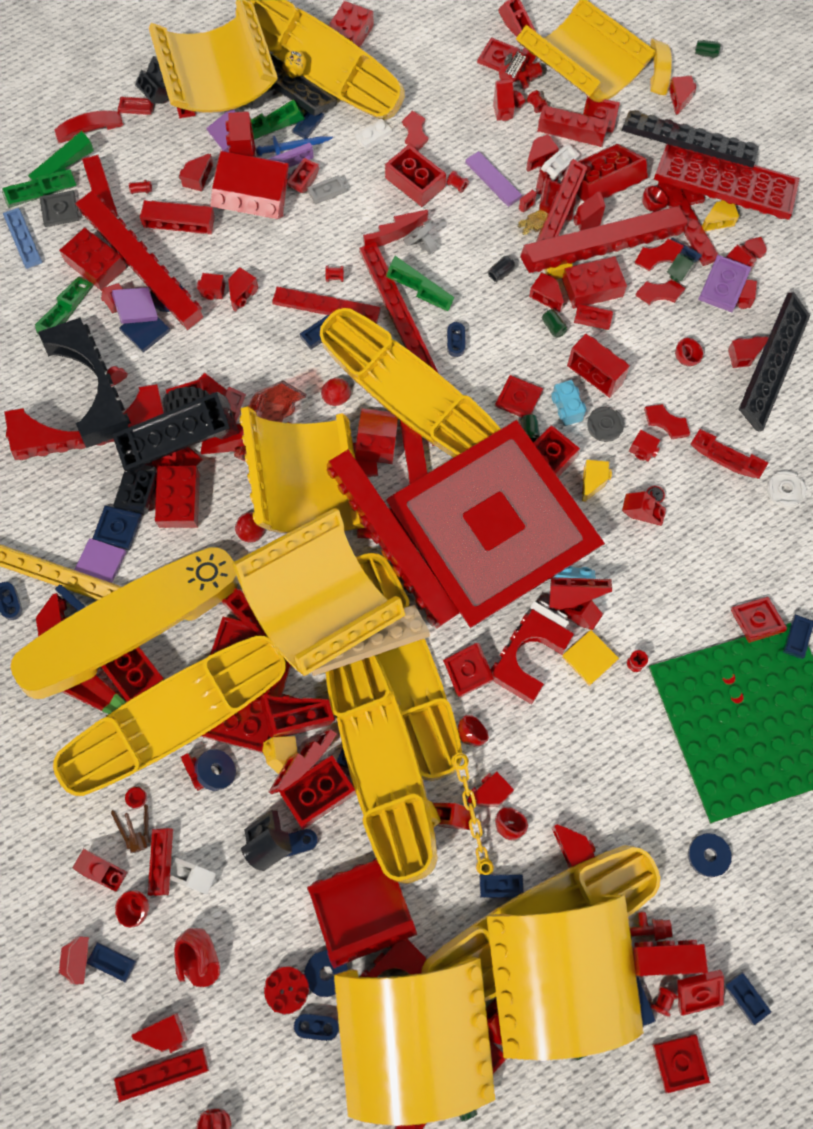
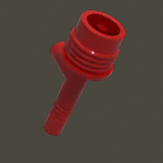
M540 63L526 64L525 71L520 72L516 81L520 80L523 89L529 87L526 77H528L529 81H532L542 76Z
M646 912L638 913L640 927L629 928L630 936L632 937L654 935L655 942L659 939L673 938L670 919L656 920L653 918L652 926H648Z

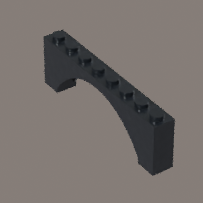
M77 318L39 331V336L48 357L55 355L78 361L92 370L98 378L95 400L81 421L76 422L85 447L89 448L113 439L112 434L129 428L128 425L131 424L127 413L123 414L122 412L125 408L121 399H116L119 397L115 386L111 387L113 381L110 374H105L108 370L104 361L99 360L102 359L99 349H94L96 343L93 336H88L91 332L87 323L83 324L81 318Z

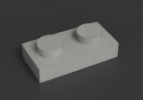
M339 175L307 187L308 193L315 204L346 193V187Z

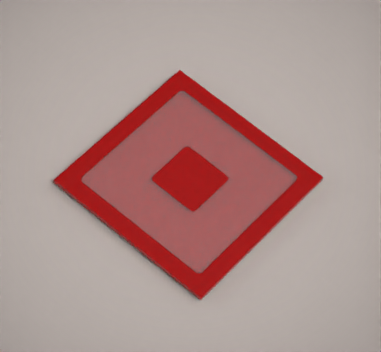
M517 420L385 499L470 629L605 545V542Z

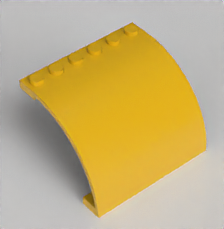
M236 0L235 3L239 15L219 28L202 33H174L167 31L166 27L151 22L148 28L172 106L205 113L228 111L252 102L275 83L278 77L253 2Z
M579 0L564 22L545 38L527 25L516 38L519 44L596 102H602L604 99L608 100L614 97L639 75L656 54L653 48L588 0Z
M248 406L241 408L240 423L244 430L242 440L246 446L245 461L249 467L247 477L251 484L252 492H250V499L254 505L253 520L256 525L269 531L287 534L336 508L340 512L344 531L365 528L360 522V515L357 511L354 512L348 503L349 499L346 495L341 494L337 487L338 483L335 479H331L326 471L328 461L347 449L355 458L350 422L346 415L343 413L337 414L334 421L292 424L269 421L258 417L256 412Z
M336 508L232 562L242 591L261 627L281 655L303 676H306L405 616L401 598L395 596L387 600L363 571L348 543L343 530L344 524L340 512Z
M625 895L601 896L600 904L567 911L531 915L490 914L487 916L504 1058L558 1060L584 1057L619 1048L636 1040L644 1033Z
M473 957L459 962L453 967L409 976L365 978L358 977V970L355 969L334 975L349 1118L381 1125L423 1124L457 1117L496 1100L480 958Z

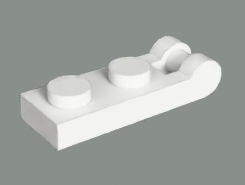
M567 144L546 161L541 170L544 173L547 172L554 181L567 169L572 159L577 160L580 154Z

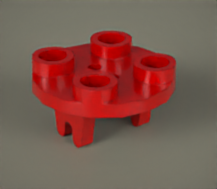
M290 966L280 967L273 971L266 979L264 996L268 1006L274 1012L292 1014L301 1009L307 1001L309 984L305 975L297 968Z

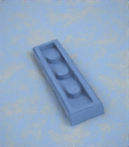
M20 208L4 212L3 216L25 268L28 269L43 263Z

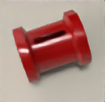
M538 90L532 91L527 97V102L532 104L536 114L542 111L543 105L548 106L547 101L542 99L541 93Z
M452 171L447 178L446 184L448 186L452 185L458 189V192L462 193L467 188L469 180L459 176L456 171Z
M326 265V282H329V280L344 282V266L329 267V265Z
M642 650L632 652L630 658L627 659V667L633 672H640L648 663V655ZM637 658V660L641 661V663L638 664V662L634 661V659Z
M659 987V995L655 1004L651 1005V1009L670 1018V1009L674 1000L678 999V995L663 987Z

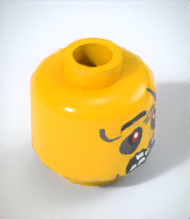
M298 50L287 52L283 62V70L291 78L302 76L306 66V58L303 53Z

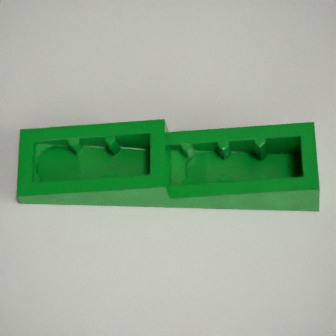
M291 100L267 116L261 113L251 119L254 140L305 120L295 100Z
M83 131L79 132L32 171L28 177L32 181L36 180L39 176L66 170L67 166L94 152L91 141Z
M71 169L39 176L36 180L3 187L2 194L7 207L11 208L39 199L40 196L51 195L77 187Z
M394 256L386 277L418 291L416 297L449 311L455 297L400 258Z
M78 276L56 297L57 303L35 324L37 334H39V331L65 323L91 290L93 283ZM80 284H84L86 287L83 288V287H81V286H79V285H80Z

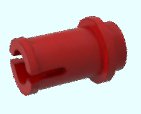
M144 180V182H130L129 190L131 194L144 192L149 194V192H152L151 181Z

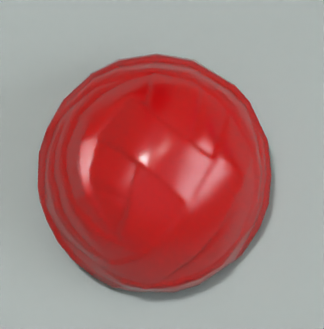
M656 186L645 188L642 195V203L647 210L657 212L667 206L669 199L663 190Z
M687 337L678 342L675 356L682 365L692 367L701 362L703 350L697 341Z
M342 378L329 379L322 387V399L331 406L343 405L351 395L349 383Z
M253 512L242 514L235 524V531L239 539L248 543L260 540L266 530L256 525L253 520Z
M465 715L460 719L458 733L460 740L464 744L479 747L488 741V731L478 718L472 715Z
M507 807L497 812L495 826L497 832L503 838L515 841L527 833L528 821L521 812Z
M138 890L124 892L118 898L115 906L118 921L128 928L137 927L142 924L149 912L148 899Z

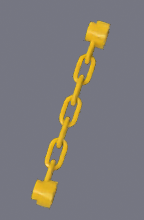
M457 752L452 756L451 764L456 769L459 781L464 784L463 802L465 808L470 811L469 827L472 837L477 840L478 844L476 848V870L480 875H490L494 870V866L488 857L487 849L481 844L480 838L483 835L480 820L475 818L474 814L476 801L473 791L469 790L467 785L469 780L467 767L469 759L464 753ZM460 757L463 758L464 763L462 765H457V759ZM465 769L466 777L463 775L461 778L459 770ZM471 794L473 806L470 803L468 807L466 796ZM472 822L474 825L477 822L480 834L478 832L474 834ZM484 850L485 857L480 858L479 851L483 853ZM488 864L489 869L482 871V865Z

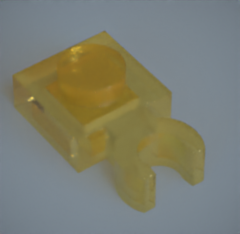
M541 210L527 215V220L518 222V228L526 227L523 229V235H527L531 229L538 232L541 230L547 215Z

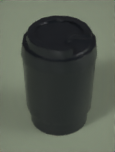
M503 256L488 270L489 277L495 282L504 278L515 269L514 260H511L508 256Z

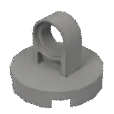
M432 219L423 223L424 226L417 227L403 239L404 243L409 246L417 242L422 250L425 249L428 252V255L433 253L437 249V245L428 233L435 226Z

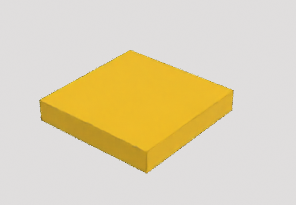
M592 630L562 655V658L589 686L619 660Z

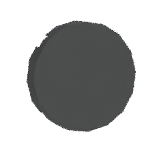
M599 407L593 410L587 421V429L591 436L603 442H610L619 438L625 425L622 415L610 407Z

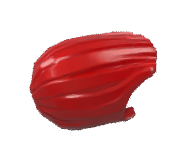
M202 928L186 929L177 938L174 946L177 978L180 982H186V976L192 985L197 987L211 986L218 980L220 975V964L212 939Z

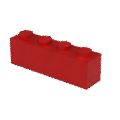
M543 105L537 132L602 147L609 121Z
M144 200L140 220L143 228L212 234L215 215L213 207Z

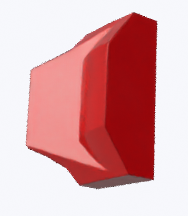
M303 158L299 166L293 170L287 179V186L302 194L306 193L307 187H310L317 177L319 164Z
M75 937L70 943L61 948L59 973L70 984H84L89 937Z

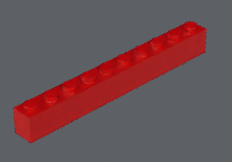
M91 190L75 203L83 216L111 247L123 257V260L186 330H189L204 318L201 313L202 307L196 300L193 302L190 299L191 295L185 288L182 290L179 287L180 283L174 276L171 278L168 275L170 273L163 264L160 266L157 263L159 262L157 257L153 253L149 254L147 252L148 248L142 241L138 242L136 240V234L131 229L127 230L125 228L127 227L125 222L121 218L117 219L115 217V211L110 206H105L106 202L100 195L96 196Z
M677 206L526 244L522 249L520 258L528 273L541 272L544 269L556 268L563 264H572L575 261L587 260L591 257L602 256L613 251L618 252L621 249L633 248L640 244H648L652 241L664 240L667 237L679 236L684 232L688 220L681 208Z
M349 449L329 460L326 469L331 479L336 480L341 494L347 496L351 509L354 512L357 511L360 515V522L365 528L368 527L372 540L376 544L379 543L383 549V556L393 564L395 574L398 577H402L406 590L416 598V605L427 614L426 619L429 624L438 629L457 616L459 611Z

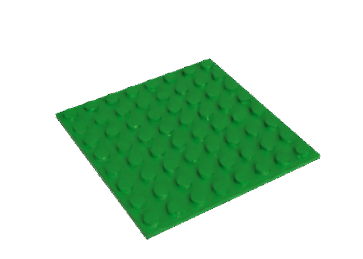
M791 623L785 624L787 627L786 632L750 643L746 637H742L649 666L652 678L710 824L813 790V655L809 646L803 659L783 652ZM733 674H734V676H735V681H734V683H732V684H726V683L723 681V678H724V679H727V680H728V679H731V678L733 677ZM742 693L743 701L741 703H734L731 700V697L734 699L739 698Z

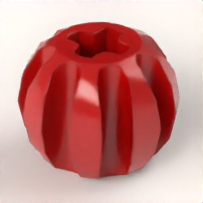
M215 1108L201 1113L197 1120L196 1129H231L232 1123L229 1114L225 1110Z

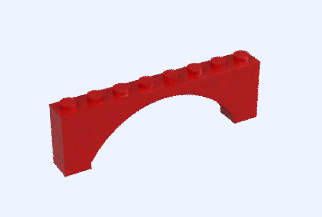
M157 384L139 387V393L135 400L123 412V414L127 413L131 424L128 427L164 413ZM24 408L4 411L10 450L15 460H26L30 457H43L51 453H64L72 449L86 448L79 431H64L48 427L26 414ZM114 439L105 441L97 445L101 446L109 442H114Z

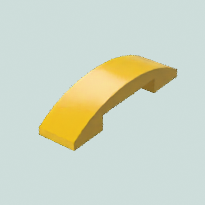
M652 38L650 47L656 51V54L654 55V74L650 78V92L666 95L671 76V51L667 43Z

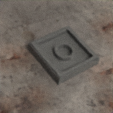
M74 190L39 197L45 227L80 221L78 208L75 204Z

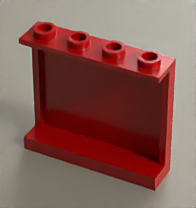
M374 858L372 862L367 864L355 865L352 870L337 872L326 880L314 881L307 887L333 968L418 935L399 883L383 873L377 858Z

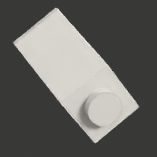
M173 857L170 880L207 895L213 885L216 873Z

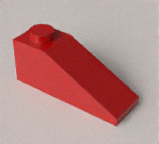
M508 0L498 9L505 25L516 37L526 25L536 32L521 0Z
M552 577L550 579V608L558 610L572 608L612 592V580Z

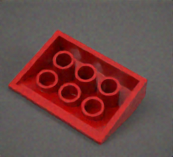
M615 144L578 161L588 168L577 191V195L585 202L595 193L601 192L604 199L611 197L614 193L626 190L627 187L639 184L642 180L648 178L646 158L619 144Z
M220 151L212 185L210 207L273 219L282 218L289 163Z

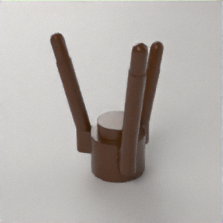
M144 805L143 836L141 832H134L129 814L125 813L124 816L130 832L128 837L118 816L112 810L111 815L126 843L127 850L130 849L132 854L147 849V843L150 842L148 805Z

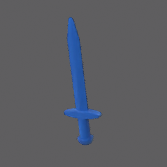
M273 136V145L263 147L259 145L256 148V152L260 156L265 153L275 152L277 156L280 154V151L291 150L307 143H311L312 146L322 144L333 139V136H319L278 143L276 137Z

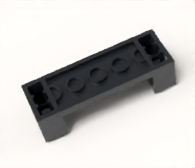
M215 392L114 433L112 436L124 471L137 473L138 470L146 471L153 468L152 461L212 437H217L221 440L238 434L239 430L227 397Z

